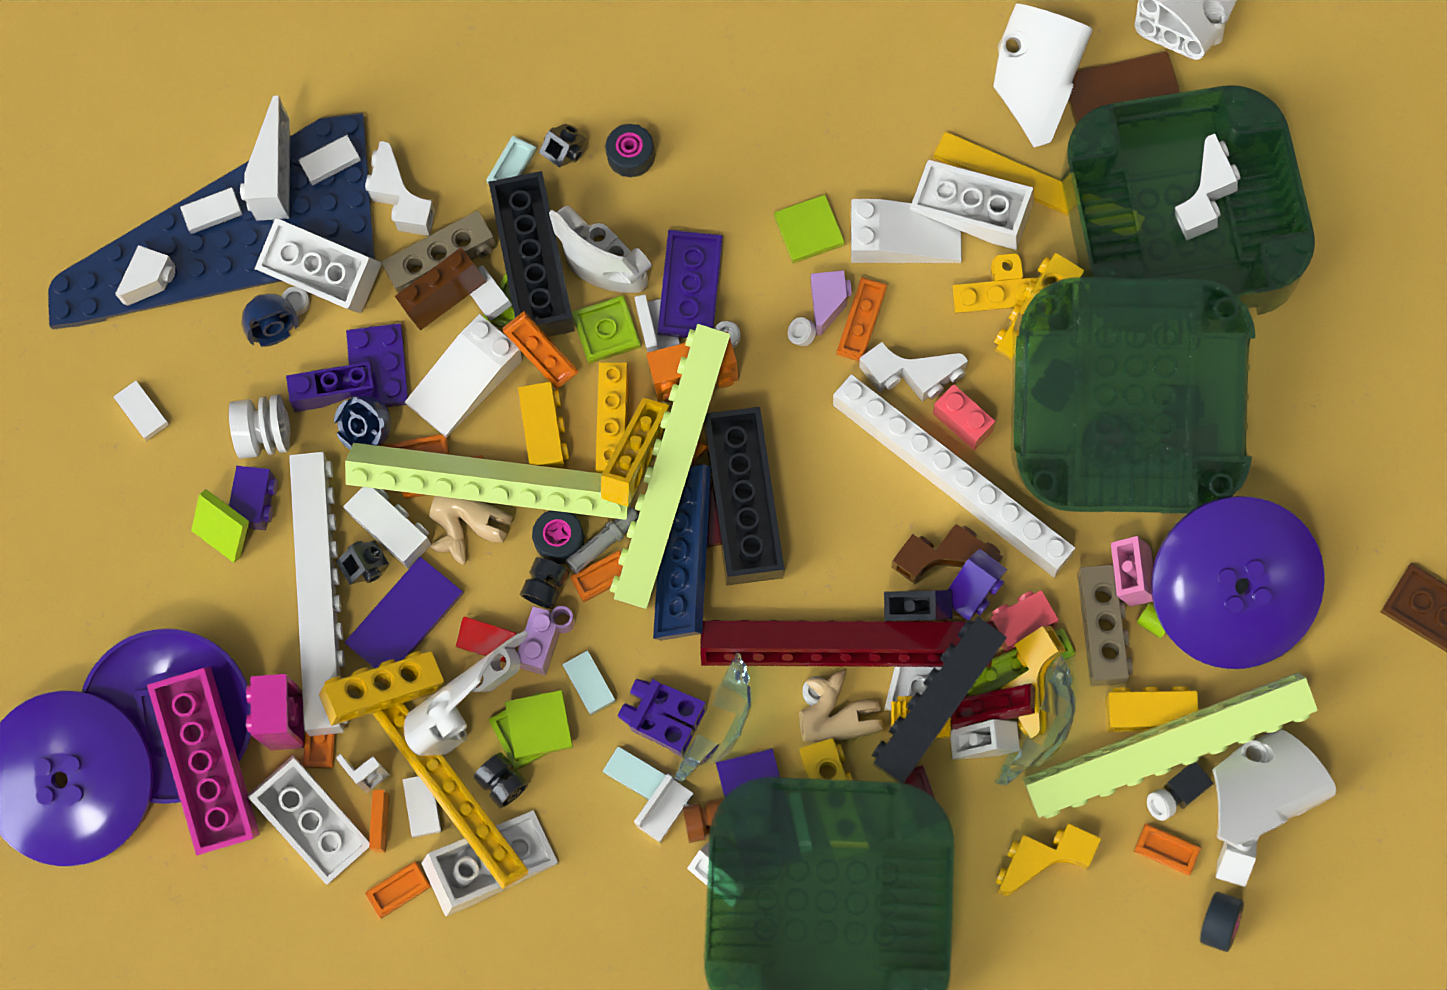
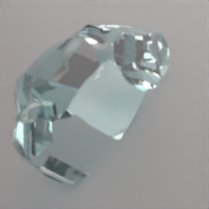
M737 652L715 693L716 698L712 704L718 708L736 713L735 719L721 745L697 734L692 746L688 747L679 764V768L673 776L674 780L683 781L699 766L723 761L730 754L742 735L750 714L752 694L751 688L748 685L750 676L747 672V666L741 659L739 652Z
M1062 655L1049 667L1045 677L1046 694L1040 709L1055 714L1056 717L1043 746L1027 738L1019 753L1013 752L1008 754L1005 764L1000 768L1003 773L1000 779L995 780L994 783L1007 785L1023 770L1046 764L1056 756L1067 739L1075 717L1076 698L1071 689L1073 678Z

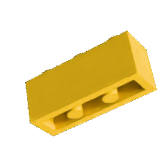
M551 382L518 387L529 465L566 469L565 460L569 459L567 442L562 443L560 433H565L563 416L558 417L556 407H561L559 390L554 391Z
M1183 686L1173 687L1171 691L1161 692L1158 687L1142 688V692H1130V688L1125 687L1114 688L1105 697L1107 732H1144L1198 711L1197 691H1189V687Z

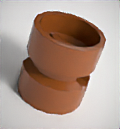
M723 798L708 800L705 806H702L699 802L683 805L689 843L704 841L708 835H711L714 839L730 836Z

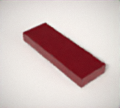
M1029 683L964 697L951 716L950 726L956 730L993 719L1006 720L1035 714V687Z

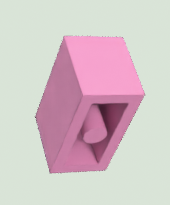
M1138 536L1112 542L1111 549L1117 597L1130 607L1152 602L1151 579L1153 560L1151 547Z

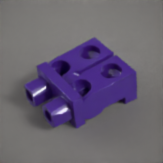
M636 679L630 694L642 700L638 708L624 703L618 713L619 719L629 725L632 732L671 750L674 754L683 758L694 736L693 730H697L707 710L706 703L669 686L660 684L656 680L652 679L651 682Z

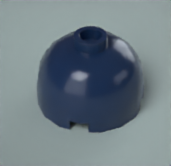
M260 294L255 296L244 308L241 324L250 344L254 345V342H256L261 347H268L290 337L289 331L293 326L295 330L299 326V317L286 298L278 294Z
M356 396L343 401L337 408L334 416V424L337 423L339 432H337L338 439L348 449H351L353 443L381 446L388 439L392 428V418L388 408L383 402L372 396Z

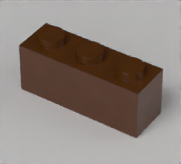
M461 247L395 295V298L421 331L487 281Z

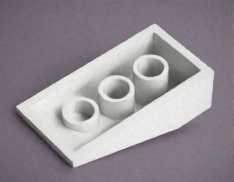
M279 95L272 97L245 171V183L240 185L241 198L246 201L248 211H252L256 220L289 219L290 118Z
M928 160L910 209L989 243L1017 250L1034 203L1033 188Z
M852 199L851 263H961V231L910 209L912 203L882 199Z
M275 218L255 269L346 309L362 313L382 263Z
M479 314L457 336L407 398L405 404L447 438L522 362L521 350L507 336Z
M294 755L248 794V798L326 885L369 848V841Z
M534 810L496 825L497 829L529 870L528 875L505 889L558 864ZM465 838L428 853L422 862V866L445 917L505 890L502 889Z

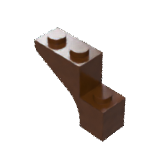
M955 524L937 550L933 549L934 545L923 536L918 538L912 534L892 560L891 568L915 584L931 568L937 566L963 568L967 560L979 549L1000 564L1003 556L1000 555V550L989 542L984 544L977 539V534L972 529Z

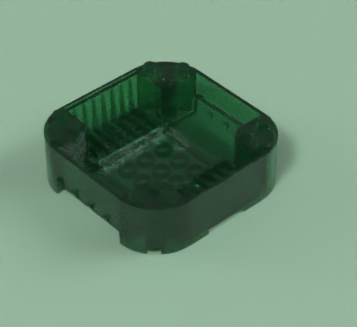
M1228 85L1106 104L1090 111L1073 129L1061 170V182L1078 259L1077 265L1084 270L1080 277L1083 293L1088 305L1099 318H1104L1112 323L1114 328L1125 332L1147 333L1152 324L1157 322L1178 321L1195 316L1204 317L1209 316V314L1227 311L1236 312V310L1256 307L1257 315L1265 314L1283 305L1293 294L1313 257L1315 236L1289 127L1283 113L1270 98L1251 88ZM1215 134L1218 141H1224L1228 149L1229 156L1227 160L1229 164H1235L1238 169L1240 180H1238L1237 191L1214 200L1221 215L1218 217V228L1186 240L1175 217V207L1191 199L1198 191L1201 182L1205 139Z
M1075 277L1050 282L1033 292L1020 308L1013 332L1011 459L1016 475L1024 487L1044 504L1058 510L1071 512L1188 514L1205 503L1233 496L1245 483L1252 456L1247 454L1246 429H1248L1249 344L1251 339H1255V327L1245 303L1228 287L1206 279Z
M764 777L748 781L731 791L718 806L710 827L704 970L709 989L947 990L951 974L954 835L948 816L940 804L925 791L912 785L896 782Z

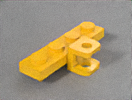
M1017 254L997 255L991 263V282L952 285L954 313L1014 308L1016 304L1021 306L1026 299V296L1023 295L1024 290L1031 280L1036 282L1039 277L1023 278L1022 264ZM1003 262L1010 265L1009 271L1003 269ZM1047 278L1044 282V287L1048 292L1054 293L1058 289V284L1054 279ZM1032 302V303L1030 304V306H1040V305H1041V304L1038 303V302Z

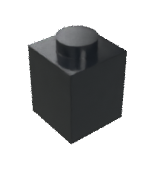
M1194 762L1174 776L1163 787L1174 798L1176 807L1179 805L1184 809L1209 789L1214 782L1197 762Z

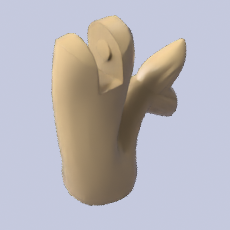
M435 496L429 516L446 530L447 535L431 544L430 548L442 553L451 552L457 562L465 565L464 535L459 518L463 519L481 538L495 543H503L507 534L497 528L488 526V520L511 525L513 516L487 502Z
M839 671L833 674L829 680L822 678L807 680L806 683L820 696V699L817 703L799 711L802 740L806 742H821L833 738L834 741H841L882 731V720L859 721V715L879 712L881 710L879 701H856L834 716L829 717L837 703L838 694L841 691L846 672Z

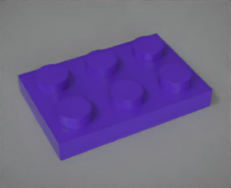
M401 323L346 330L349 365L370 362L374 386L373 390L356 396H372L383 402L386 407L406 405L405 401L409 395L403 327Z

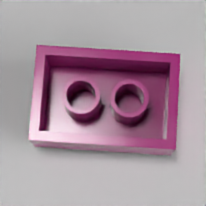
M287 674L250 676L251 685L246 687L247 702L251 703V714H248L246 719L248 732H251V735L270 751L304 748L303 690Z

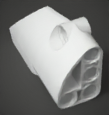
M1139 0L1135 29L1140 36L1191 59H1200L1213 45L1222 42L1225 26L1237 0Z
M1017 3L1004 35L998 44L999 56L993 87L1019 122L1032 146L1037 147L1050 143L1053 139L1073 88V78L1093 29L1064 16ZM1008 39H1012L1018 44L1016 53H1010L1006 49V41Z
M570 205L564 206L558 212L553 210L549 212L554 234L562 241L567 264L576 275L592 285L609 291L638 293L647 287V270L652 265L641 250L634 248L630 251L617 235L604 224L596 223L588 226ZM601 235L605 237L601 242L593 241L596 236Z
M526 631L504 642L407 714L404 725L405 739L409 747L417 755H446L467 740L468 736L465 731L467 724L456 705L470 691L490 692L519 671L521 660L515 648L525 641L528 635ZM504 656L506 659V666L502 670L500 667V660ZM483 676V677H484V681H483L482 685L480 686L479 683H480L481 677Z
M1283 729L1267 733L1255 740L1246 742L1212 769L1217 787L1219 807L1217 838L1234 847L1239 844L1242 845L1287 822L1289 818L1295 815L1299 816L1334 797L1336 794L1334 781L1311 750ZM1246 753L1251 757L1252 761L1247 758Z

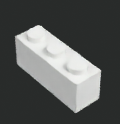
M362 487L343 506L344 509L408 569L430 547L431 543L427 538L429 532L418 522L413 525L407 519L410 515L399 504L395 507L387 501L390 497L383 489Z

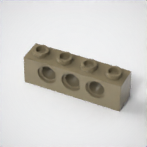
M477 210L381 261L395 290L397 293H400L461 248L458 246L460 242L464 240L471 241L468 246L462 247L471 260L489 255L496 248V243ZM437 254H447L442 260L434 259ZM422 266L419 272H410L413 267Z
M1114 566L1080 567L1077 578L1090 686L1125 684L1129 679V675L1133 674L1131 657L1126 658L1125 647L1129 646L1128 630L1123 629L1122 618L1126 616L1124 601H1119V597H1117ZM1095 593H1106L1109 597V602H1099L1095 598ZM1103 619L1110 621L1113 629L1111 631L1102 630L1099 627L1098 621ZM1102 649H1113L1116 653V658L1112 660L1105 658L1102 654Z

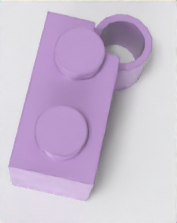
M559 606L553 609L550 614L547 610L532 607L525 628L528 635L525 641L520 644L517 652L521 660V669L546 676L560 633L570 632L575 625L574 616L569 608ZM561 614L570 616V620L565 625H557L555 623L556 618Z

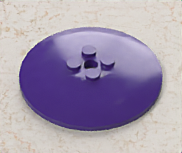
M1251 496L1224 497L1205 503L1192 510L1171 529L1157 553L1152 571L1151 592L1157 618L1168 637L1189 656L1202 663L1219 668H1251L1282 656L1294 647L1307 633L1322 603L1325 584L1324 565L1319 547L1313 535L1292 512L1262 498ZM1241 578H1247L1249 581L1248 589L1243 593H1237L1235 589L1236 582Z
M149 630L120 641L97 661L88 674L81 691L94 694L113 703L138 727L146 742L152 761L153 787L151 803L169 804L181 801L147 687L148 684L211 667L239 763L248 748L252 736L251 732H248L246 724L247 715L251 714V703L247 702L246 687L248 683L242 670L235 660L219 645L199 634L185 630Z
M73 690L55 691L26 700L3 718L0 722V835L10 846L37 862L54 866H77L106 857L121 847L134 834L141 824L150 803L153 787V769L150 753L141 732L120 708L94 694ZM59 771L64 772L68 777V783L64 788L59 787L55 782V776Z

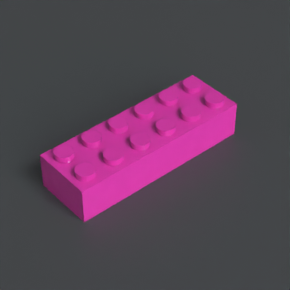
M206 667L148 684L147 687L196 856L251 840L260 835L212 668Z

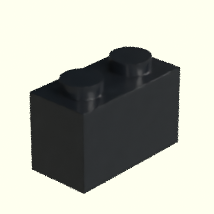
M952 590L884 592L885 621L953 619Z

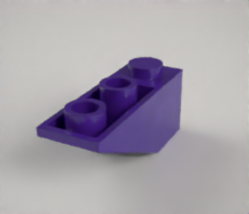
M370 362L286 375L289 400L294 412L323 408L374 389Z

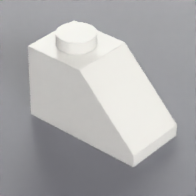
M138 245L118 287L117 297L123 304L131 305L164 291L167 283H170L174 278V263L169 256Z
M993 719L951 730L952 757L955 760L994 757L1020 751L1017 722Z

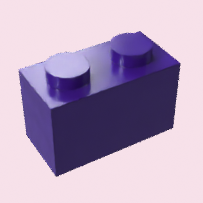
M236 465L229 506L249 521L248 529L266 531L267 522H271L273 517L271 499L272 495L277 493L278 480L275 479L270 469Z
M981 549L977 550L967 560L948 589L952 590V609L966 620H970L976 613L981 616L991 603L987 600L990 594L996 595L1005 583L1001 578L1007 569Z

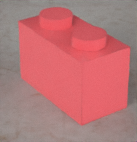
M954 384L934 404L933 415L974 451L994 430L996 421Z
M1042 590L1035 594L1033 591H1029L1017 599L1018 603L1010 607L1007 604L1002 605L992 612L993 616H991L989 621L991 626L1007 637L1002 644L1005 653L1015 649L1014 644L1042 626L1056 627L1059 619Z

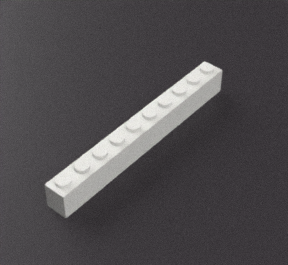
M852 374L834 393V407L1053 578L1072 557L1075 550L1074 546Z
M324 452L289 455L304 726L309 736L344 733V724L348 723V721L331 726L319 697L325 681L341 676V668L345 667L344 651L339 650V640L343 639L342 623H338L337 612L342 611L340 595H336L335 585H340L339 569L334 568V558L338 557L337 541H333L332 531L337 530L335 514H331L330 505L335 504L334 489L329 487V478L333 477L332 461L327 460Z

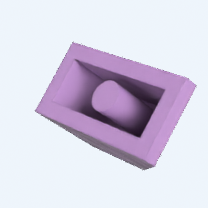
M844 271L811 274L816 335H822L845 309L847 297L852 296L850 280H845Z

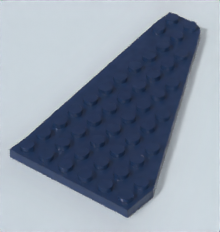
M363 113L320 118L290 136L289 219L280 220L375 259L371 196L366 191L369 169L365 117ZM347 135L361 161L312 185L299 159ZM249 161L57 274L48 289L49 326L52 329L78 327L107 321L106 318L281 282L282 280L255 269L275 220H256L252 211H248L246 201L241 198L240 185L245 183V171ZM232 188L242 215L191 234L184 219L181 206ZM138 245L169 256L175 265V275L173 280L167 283L164 291L131 305H125L120 301L116 292Z

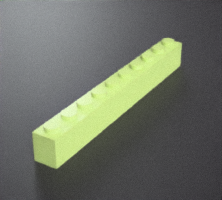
M697 324L696 331L692 329L689 331L685 346L690 347L687 358L681 357L677 373L682 374L679 385L673 384L669 400L674 401L671 412L665 411L660 427L664 428L665 432L662 440L656 439L652 455L657 456L654 467L648 466L643 481L648 483L646 494H639L635 507L636 510L640 511L637 522L631 520L627 537L632 538L629 549L623 548L618 564L622 565L623 569L620 577L614 576L610 592L615 593L613 598L615 600L647 609L730 338L729 333Z
M353 443L345 461L346 485L627 520L630 504L627 507L601 499V473Z
M1297 672L1022 779L1037 816L1050 818L1058 815L1061 812L1060 809L1068 806H1082L1089 801V798L1094 796L1104 797L1111 795L1120 786L1126 784L1127 786L1137 785L1143 782L1146 776L1166 774L1172 770V766L1180 763L1183 765L1192 764L1199 760V756L1206 753L1217 754L1227 749V745L1232 743H1246L1253 740L1255 735L1261 732L1271 733L1278 731L1283 727L1282 724L1292 720L1294 722L1304 721L1311 717V713L1318 710L1306 678Z

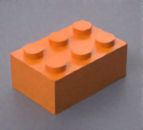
M730 338L715 383V387L718 386V388L729 387L735 381H738L737 361ZM686 343L646 353L658 402H673L669 400L673 384L679 385L682 374L677 373L682 356L688 357L690 350L689 346H685Z

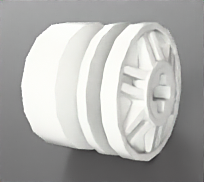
M280 394L270 396V404L266 396L260 397L258 410L255 409L251 399L230 402V431L234 449L239 459L260 456L261 443L264 444L269 455L275 454L276 447L280 453L289 451L290 421Z

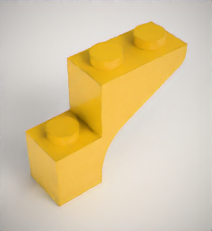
M1042 626L1014 644L1018 650L1016 653L1018 660L1024 667H1028L1029 670L1001 687V689L1029 683L1035 687V714L1018 717L1020 719L1018 720L1020 729L1026 736L1029 735L1030 738L1040 737L1048 730L1045 677L1050 664L1066 651L1052 626Z
M1069 823L1064 830L1058 829L1052 842L1056 849L1023 835L1020 842L1014 840L1007 854L1008 857L1012 858L1008 869L1002 867L995 881L996 884L1000 885L997 893L1003 896L1011 895L1054 864L1069 863L1087 869L1101 838Z

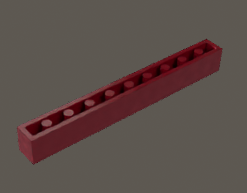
M862 620L703 621V631L700 637L701 666L942 667L944 664L940 660L951 643L955 646L958 645L961 638L957 635L966 622ZM992 660L989 662L987 667H991Z

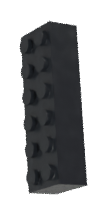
M539 171L488 181L515 318L525 311L548 337L575 332L557 240L549 215L550 206L543 172Z
M760 407L706 413L703 425L709 467H711V481L726 586L783 579L784 563Z
M977 617L974 622L969 619L957 635L961 638L958 645L950 644L940 659L944 662L940 670L932 669L923 683L927 686L923 694L915 693L906 706L910 710L905 719L900 716L897 718L889 730L893 736L888 743L881 741L871 755L875 758L873 765L900 785L905 782L1007 638L980 617Z

